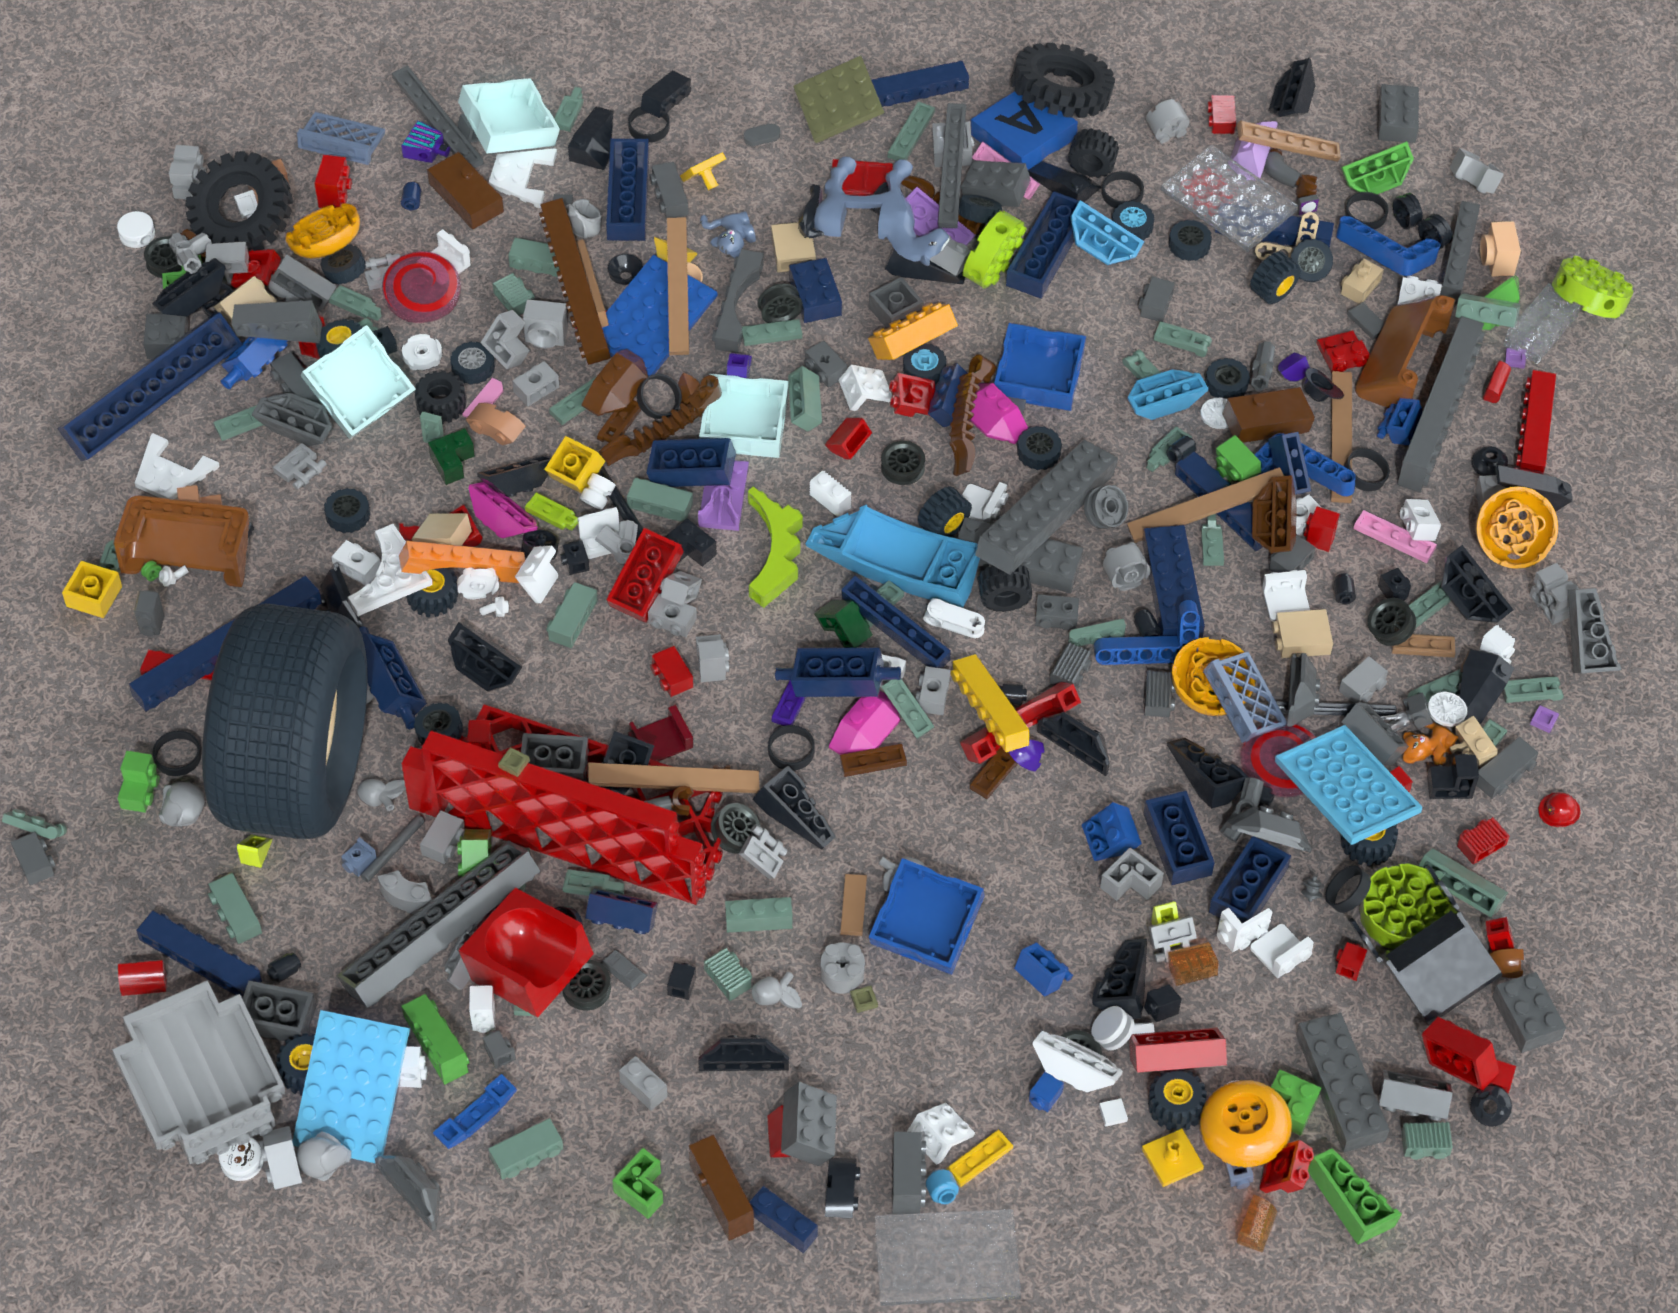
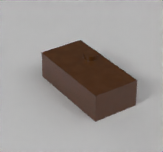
M459 152L427 169L429 185L472 230L504 212L501 195Z
M1301 387L1228 398L1222 413L1232 436L1236 435L1242 443L1269 439L1278 433H1307L1310 431L1315 419Z
M714 1134L689 1145L690 1167L728 1240H733L753 1231L754 1211Z

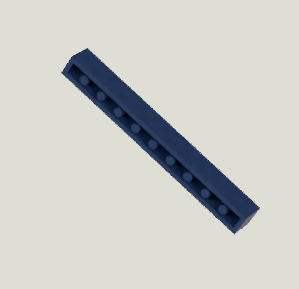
M305 575L259 604H276L314 610L322 604L320 591ZM235 619L129 683L133 698L145 712L156 708L161 702L175 696L182 689L193 685L197 680L214 671L223 641Z

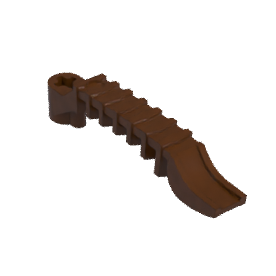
M910 175L901 182V185L912 191L918 187L940 205L941 192L935 194V188L929 181ZM960 215L958 216V221L973 232L975 236L980 235L987 226L986 223L970 221Z
M980 354L972 358L968 374L959 377L961 381L957 386L958 393L955 395L957 399L953 405L955 409L954 413H952L953 422L950 424L952 429L949 433L951 437L950 446L955 457L954 476L970 472L973 466L976 450L971 440L975 438V434L969 432L974 427V424L969 422L974 417V413L970 412L975 408V404L972 402L977 399L975 393L980 388L977 384L982 381L989 383L996 371V365Z
M714 375L705 376L701 380V385L688 397L690 404L687 406L683 403L679 404L681 410L677 412L672 409V416L669 418L662 416L663 422L659 424L656 421L652 422L653 428L651 429L646 426L642 427L643 434L634 429V439L630 440L627 435H621L609 442L599 451L607 466L624 457H636L642 452L645 453L647 449L652 447L653 441L665 440L667 437L675 435V432L678 430H683L687 424H692L696 418H701L708 405L722 396L718 378Z

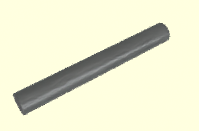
M416 815L360 875L361 878L368 883L424 824L425 820L420 815Z

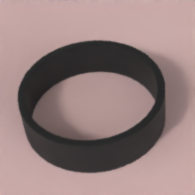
M641 106L630 113L628 129L633 138L649 139V143H653L663 139L668 134L670 123L667 113L661 116L667 122L666 126L654 134L637 132L631 126L632 121L636 117L649 113L641 110Z
M1117 171L1109 174L1103 181L1102 198L1113 208H1117L1118 205L1124 204V202H1141L1143 199L1144 184L1137 175L1131 172ZM1115 180H1128L1136 184L1141 193L1133 200L1119 201L1110 197L1106 193L1105 187Z
M1359 192L1349 198L1345 216L1355 218L1349 211L1350 205L1354 202L1361 200L1372 201L1383 209L1385 215L1374 222L1358 221L1374 230L1384 225L1388 215V204L1381 196L1372 192Z
M653 374L639 385L636 395L640 409L647 416L654 419H662V416L669 417L672 414L671 412L667 414L656 413L647 406L643 397L645 383L651 379H659L667 383L675 396L673 409L676 411L680 406L679 404H681L682 395L678 384L671 377L665 374Z
M1367 448L1354 450L1346 460L1344 467L1353 471L1350 460L1355 457H1365L1374 461L1383 472V480L1378 483L1366 482L1356 475L1355 487L1369 492L1379 490L1390 474L1388 462L1381 454Z
M787 725L780 727L769 738V758L780 769L789 766L793 771L800 770L809 765L814 757L815 742L813 736L800 726ZM784 734H799L810 742L812 750L805 759L799 762H784L776 758L771 751V745L775 739Z
M171 731L162 735L155 742L153 758L156 767L162 773L168 776H183L192 772L198 766L201 760V749L198 740L191 733ZM174 739L189 740L197 747L195 758L189 764L180 768L165 767L157 760L159 749L165 743Z
M1356 865L1342 869L1333 877L1326 889V902L1340 913L1353 910L1368 894L1371 886L1370 876ZM1361 875L1356 890L1346 900L1335 903L1336 896L1341 887L1352 877Z

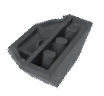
M290 392L269 398H261L252 413L255 419L274 433L307 446L323 444L332 428L325 406Z
M1292 653L1289 679L1288 727H1292L1313 715L1314 706L1319 705L1320 693H1316V691H1319L1320 679H1316L1317 670L1306 653Z
M1261 805L1260 809L1252 807L1226 822L1225 826L1231 830L1309 853L1312 851V847L1300 823L1293 819L1294 815L1281 811V814L1273 813L1274 809Z
M379 1155L375 1157L377 1169L432 1232L436 1230L440 1206L439 1190L441 1188L435 1179H429L425 1175L426 1170L419 1162L416 1164L410 1157Z

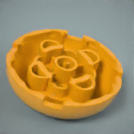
M342 204L338 208H334L331 205L316 210L293 225L294 230L286 234V243L300 257L321 258L331 255L347 246L355 238L360 227L359 213L356 207L351 204Z
M1508 487L1494 493L1484 502L1476 519V536L1482 551L1493 562L1508 568L1520 569L1537 564L1547 556L1555 544L1558 535V519L1553 506L1546 497L1527 487ZM1520 511L1526 512V518L1523 520L1518 516ZM1500 515L1506 516V522L1503 524L1499 522ZM1514 523L1517 525V529L1515 531L1512 530V526H1514ZM1525 531L1530 533V537L1527 540L1522 537ZM1504 535L1510 537V542L1507 544L1503 543ZM1512 553L1520 556V558L1516 560L1510 559L1508 554Z
M1204 637L1189 642L1178 652L1172 667V682L1177 695L1183 703L1198 713L1208 716L1227 715L1216 694L1211 695L1209 691L1214 692L1203 670L1213 660L1219 659L1221 661L1245 652L1237 645L1224 639L1215 640ZM1240 660L1238 666L1247 670L1248 665L1245 660ZM1224 665L1223 668L1226 673L1231 675L1233 669ZM1236 671L1235 678L1244 681L1246 675ZM1249 678L1248 684L1255 687V680ZM1233 683L1235 690L1241 693L1242 687ZM1246 689L1245 696L1250 698L1253 692Z
M1239 1080L1223 1085L1207 1099L1200 1116V1131L1203 1142L1208 1150L1221 1158L1223 1162L1237 1167H1254L1273 1160L1283 1147H1286L1291 1136L1292 1119L1285 1100L1273 1088L1257 1081ZM1256 1106L1260 1107L1257 1111L1252 1110ZM1233 1108L1236 1112L1231 1113L1228 1110ZM1256 1124L1262 1126L1258 1131L1254 1130ZM1237 1126L1239 1132L1236 1133L1230 1130V1128Z

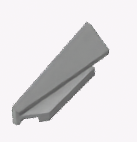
M495 909L488 912L480 922L473 924L467 929L465 934L458 938L444 966L445 971L449 974L447 981L459 990L465 987L471 977L458 950Z

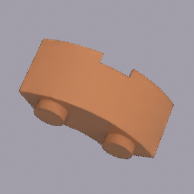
M478 403L466 418L473 431L490 436L501 445L513 443L526 427L510 412L506 411L503 413L495 409L496 405L489 403Z

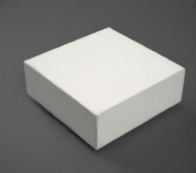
M1150 1022L1134 1023L1132 1034L1153 1033L1154 1024Z
M1121 1098L1099 1103L1105 1127L1127 1122L1128 1117Z

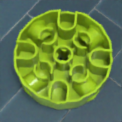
M1005 211L998 212L989 221L977 239L979 244L975 250H971L963 269V276L984 289L991 284L995 285L1000 279V272L1005 273L1009 268V260L1015 249H1018L1023 243L1024 239L1021 237L1027 229L1024 226L1025 223Z
M1576 255L1573 258H1567L1562 261L1551 284L1555 292L1570 304L1576 302L1584 306L1582 310L1605 318L1620 317L1624 313L1634 292L1632 289L1633 285L1624 280L1623 274L1616 271L1613 272L1601 266L1597 260L1589 259L1587 261Z
M1399 864V866L1384 867L1375 872L1370 878L1371 886L1369 892L1359 907L1361 923L1369 936L1383 947L1394 950L1445 915L1443 912L1447 910L1446 906L1449 903L1434 884L1425 868L1412 864Z

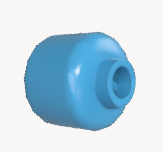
M935 1170L926 1180V1188L931 1199L936 1203H951L959 1192L958 1184L949 1170Z

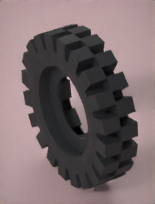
M1037 43L1033 44V47L1027 46L1023 48V51L1018 53L1011 77L1012 87H1015L1014 91L1018 96L1023 95L1022 99L1028 104L1035 102L1034 107L1041 111L1048 107V113L1057 115L1058 111H1062L1063 117L1073 118L1075 113L1078 118H1085L1088 114L1091 116L1098 115L1099 111L1103 112L1107 108L1114 88L1115 77H1113V71L1107 69L1108 65L1103 60L1097 61L1098 57L1092 53L1084 56L1085 50L1076 47L1074 51H1070V45L1061 44L1059 49L1055 43H1046V46ZM1048 73L1062 77L1067 75L1082 86L1068 87L1059 85L1046 79L1044 76Z
M245 151L235 152V158L230 153L220 156L221 164H218L215 159L207 164L210 169L208 173L202 169L195 176L200 181L199 184L191 183L188 191L193 197H186L185 204L189 211H186L187 220L191 223L190 227L196 235L201 233L207 234L212 244L246 242L248 251H250V248H253L255 251L265 249L264 240L272 244L277 239L273 232L275 230L283 232L287 224L283 221V218L290 219L292 209L288 204H293L292 194L288 191L291 189L289 183L278 168L266 157L262 158L259 154L250 152L248 156ZM240 184L254 188L258 195V204L256 210L249 218L241 222H229L221 216L219 202L229 188Z

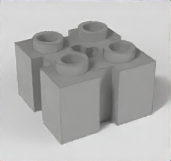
M176 145L169 177L171 184H173L174 198L186 199V197H193L188 191L191 183H200L195 176L201 169L206 172V168L203 167V155L200 154L199 146Z
M1555 563L1536 572L1533 581L1536 585L1532 586L1529 594L1538 607L1541 606L1544 610V615L1552 625L1569 618L1568 590L1579 589L1572 581H1568L1567 572L1558 563Z

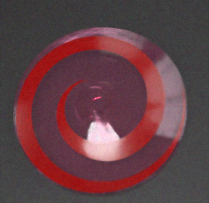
M420 251L405 254L388 267L383 277L382 290L388 308L396 316L412 323H428L445 317L455 308L461 294V283L457 270L447 259L435 253Z
M1297 724L1292 727L1286 725L1285 727L1255 736L1243 743L1240 755L1242 770L1248 777L1264 782V785L1272 788V794L1276 797L1286 798L1303 795L1304 793L1276 764L1275 757L1317 737L1308 729Z

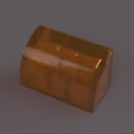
M1210 942L1168 952L1169 968L1176 986L1218 976L1219 961Z
M1253 1194L1238 1235V1244L1263 1253L1277 1215V1209L1273 1204Z

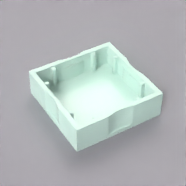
M531 78L509 80L501 83L462 85L458 103L486 153L549 147L556 144L560 129L550 111L543 104L541 95Z
M367 325L345 340L332 353L323 356L301 374L303 380L349 439L353 438L416 390L399 366L389 358L384 347Z
M709 374L718 378L722 396L705 409L699 439L731 438L736 454L779 458L789 395V381L762 378L746 379L738 376Z

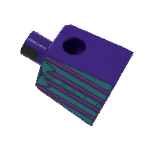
M420 121L416 122L401 145L404 158L433 163L437 155L447 157L450 153V146L444 145L443 134Z

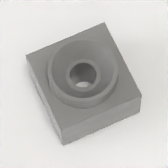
M527 299L523 315V321L526 323L524 325L525 342H529L539 348H552L555 345L564 346L568 330L566 303Z

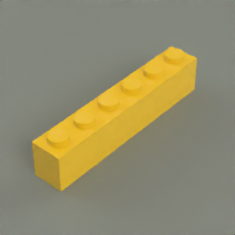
M974 654L954 660L953 670H951L952 680L958 683L961 693L967 696L970 706L976 709L979 719H983L987 730L995 736L996 743L1001 745L1005 752L1028 746L1029 728L977 655Z

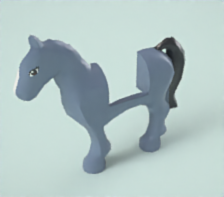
M850 157L840 158L837 167L831 169V178L825 183L824 187L827 197L823 201L820 185L812 184L810 187L811 198L803 207L798 217V229L804 238L809 237L811 239L823 235L841 237L847 215L846 208L869 209L881 207L878 223L879 239L884 240L887 237L897 253L904 258L914 262L921 261L925 266H929L930 258L939 254L949 242V235L942 228L935 229L924 236L916 237L914 232V213L900 188L901 182L904 178L910 176L913 168L912 164L907 160L896 161L893 170L886 174L885 178L889 191L886 193L870 196H850L845 194L842 190L843 182L848 175L854 173L856 168L855 160Z

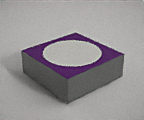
M1317 194L1299 198L1297 205L1299 215L1317 211L1319 202Z

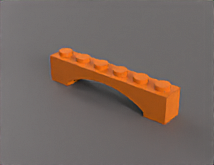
M406 541L399 554L401 572L422 574L423 571L451 567L493 568L500 582L519 583L515 576L525 562L524 552Z

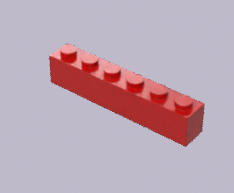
M1533 370L1531 377L1526 379L1525 389L1529 390L1528 393L1525 392L1523 404H1527V406L1523 408L1521 419L1525 420V422L1521 423L1519 435H1523V438L1519 439L1517 449L1521 451V455H1517L1515 465L1519 466V468L1541 472L1545 470L1556 373Z

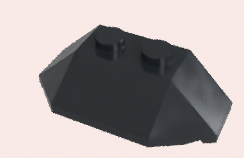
M1310 58L1292 62L1291 68L1276 83L1269 107L1270 113L1278 117H1292L1308 113L1316 87Z
M213 258L210 262L202 263L196 273L190 274V272H186L160 292L152 303L153 306L162 314L189 316L219 294L226 270L225 265L216 258Z
M544 454L478 472L477 477L496 492L502 493L506 497H513L519 492H531L533 488L542 486L549 475L544 469L552 457Z
M1463 545L1446 557L1441 589L1466 620L1498 623L1514 610Z
M334 563L320 585L322 593L320 594L322 607L326 606L328 609L326 611L344 615L352 620L358 628L363 627L360 616L356 615L348 603V596L351 594L338 563Z
M461 622L457 623L448 638L456 670L487 692L512 685L523 667L513 655L483 634Z
M1065 712L1038 720L1037 732L1104 776L1108 774L1110 762L1105 737L1100 732L1092 730L1083 721L1075 719Z
M729 1035L718 1039L698 1057L699 1071H789V1056L767 1037L751 1035L749 1037Z

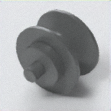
M1317 876L1303 881V884L1307 887L1301 890V893L1306 898H1309V902H1313V899L1323 896L1319 889L1324 888L1325 885L1317 880Z

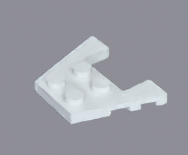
M557 149L497 154L489 184L509 196L514 195L523 202H530L535 207L541 208L540 204H542L544 199V191L527 189V184L534 163L553 166Z
M152 433L135 480V486L159 498L174 500L178 497L177 488L191 486L198 480L201 481L209 472L219 468V462L202 456L192 470L160 457V454L169 443L167 439Z

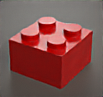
M323 154L314 183L318 208L331 205L334 208H338L342 204H346L347 190H350L352 186V179L349 178L350 166L347 165L346 157Z

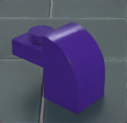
M730 353L727 363V375L749 379L752 356Z

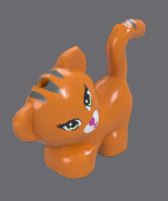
M1435 722L1425 726L1432 730L1431 738L1422 734L1404 733L1403 740L1409 747L1403 753V761L1408 764L1423 761L1430 755H1433L1434 764L1443 765L1446 761V758L1443 756L1444 753L1452 754L1450 747L1456 745L1455 742L1459 738L1446 726L1438 725Z

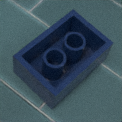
M827 258L789 265L790 284L797 288L799 298L803 303L801 316L804 323L842 316V300Z

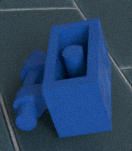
M1400 398L1397 405L1392 403L1384 413L1385 418L1383 422L1379 424L1377 437L1384 439L1385 435L1389 434L1392 443L1410 446L1423 413L1419 400Z
M1038 943L1021 950L1014 968L1044 997L1059 990L1063 979L1069 981L1073 977V974L1064 963H1060L1055 959V955L1050 950L1047 951Z

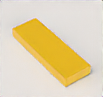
M998 1129L948 1166L946 1170L952 1172L957 1184L962 1187L1013 1149V1144Z

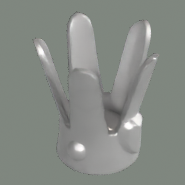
M1404 711L1395 715L1381 716L1383 720L1393 719V721L1387 724L1395 732L1400 728L1409 726V718Z

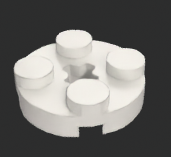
M414 335L402 347L403 360L412 370H425L437 366L442 357L441 344L436 338L435 340L430 338V335ZM420 350H423L424 352H426V353H424V354H419V353H420Z
M466 568L457 580L459 594L460 592L463 593V597L467 599L486 598V594L492 591L493 595L498 590V576L493 568Z

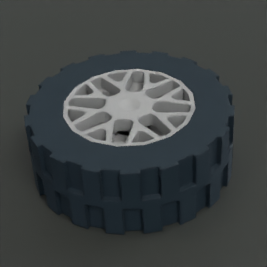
M471 341L463 343L453 350L450 357L452 373H454V376H459L460 381L462 380L464 384L473 385L485 382L492 376L495 370L494 356L480 342Z

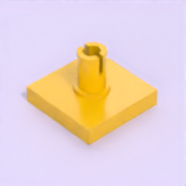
M722 152L691 167L681 174L680 177L685 182L697 175H701L709 191L718 186L711 172L712 168L716 167L726 158Z
M1183 1129L1142 1146V1151L1162 1187L1204 1169L1203 1163Z

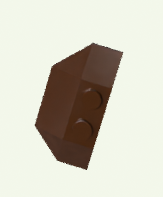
M628 349L616 352L594 379L581 406L596 416L626 409L636 397L637 389L641 382L648 378L644 360Z
M1292 475L1272 477L1268 481L1269 483L1253 500L1252 538L1270 553L1292 551L1296 542L1297 502Z

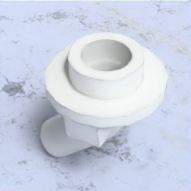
M185 565L175 572L169 566H165L159 573V580L163 583V586L168 587L170 584H175L176 580L189 571Z
M503 596L495 598V603L480 608L481 615L484 616L495 611L496 616L504 617L505 613L509 611L508 601H505Z

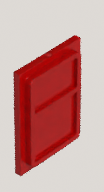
M833 159L832 168L837 167L838 159ZM855 161V171L844 180L842 190L850 196L873 195L877 188L886 182V174L892 171L893 163Z

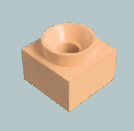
M1514 221L1491 222L1489 233L1481 237V262L1484 266L1489 265L1491 276H1514L1521 252Z

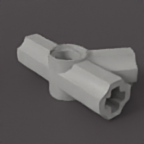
M180 233L173 234L169 239V245L177 257L178 264L183 266L184 270L190 272V274L196 273L201 267L198 255L206 251L207 244H212L211 240L204 233L197 235L189 241Z
M630 520L621 521L618 534L608 526H605L596 536L595 541L610 551L618 563L625 564L635 546L638 524Z

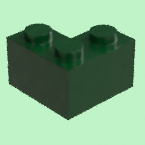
M461 429L428 442L430 457L445 485L463 479L462 461L475 457L473 441L466 429Z
M831 600L814 613L823 630L834 631L844 648H857L873 635L869 629L868 622L863 619L859 612V606L853 601Z

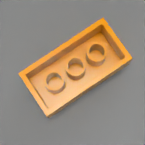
M941 302L934 305L933 303L922 306L923 310L907 314L906 319L891 322L889 328H880L874 331V335L869 337L868 340L878 360H894L957 327L958 324L950 305L941 304Z

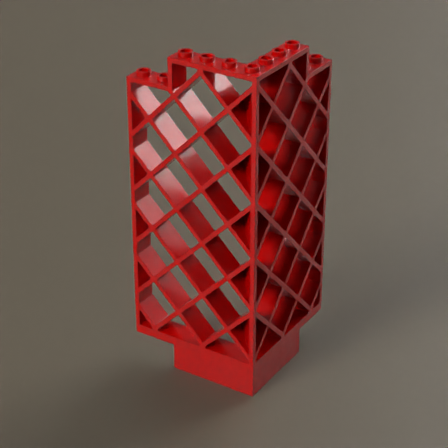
M485 704L476 718L490 720L492 735L514 728L528 734L579 736ZM430 731L422 746V750L410 746L401 763L409 809L437 817L440 810L445 812L450 803L454 808L448 814L463 819L466 828L491 829L492 837L504 841L509 840L516 845L530 848L531 850L605 875H610L611 877L697 905L699 898H704L707 889L705 885L707 881L712 880L715 872L713 868L722 859L721 839L717 838L714 847H712L704 831L711 833V821L715 812L714 806L716 803H720L723 792L693 790L694 793L690 798L706 792L710 793L699 816L695 815L688 800L679 799L680 804L690 806L689 814L686 815L688 820L679 823L677 822V812L644 802L646 798L641 788H632L637 798L635 799L530 763L525 766L517 777L499 768L498 763L509 748L499 751L493 736H491V750L468 743V736H462L458 740ZM588 739L589 754L587 765L588 763H601L607 745ZM522 743L511 748L521 752ZM651 759L648 763V766L673 767ZM675 790L666 792L664 794L658 795L650 799L664 796H669L670 798H672L673 792ZM487 810L504 823L495 831H492L486 814ZM536 827L553 839L544 848L541 847L535 830ZM695 832L699 842L682 836ZM585 844H589L603 856L593 865L590 863ZM635 861H639L652 872L643 881L640 880ZM685 878H691L692 898L687 889Z

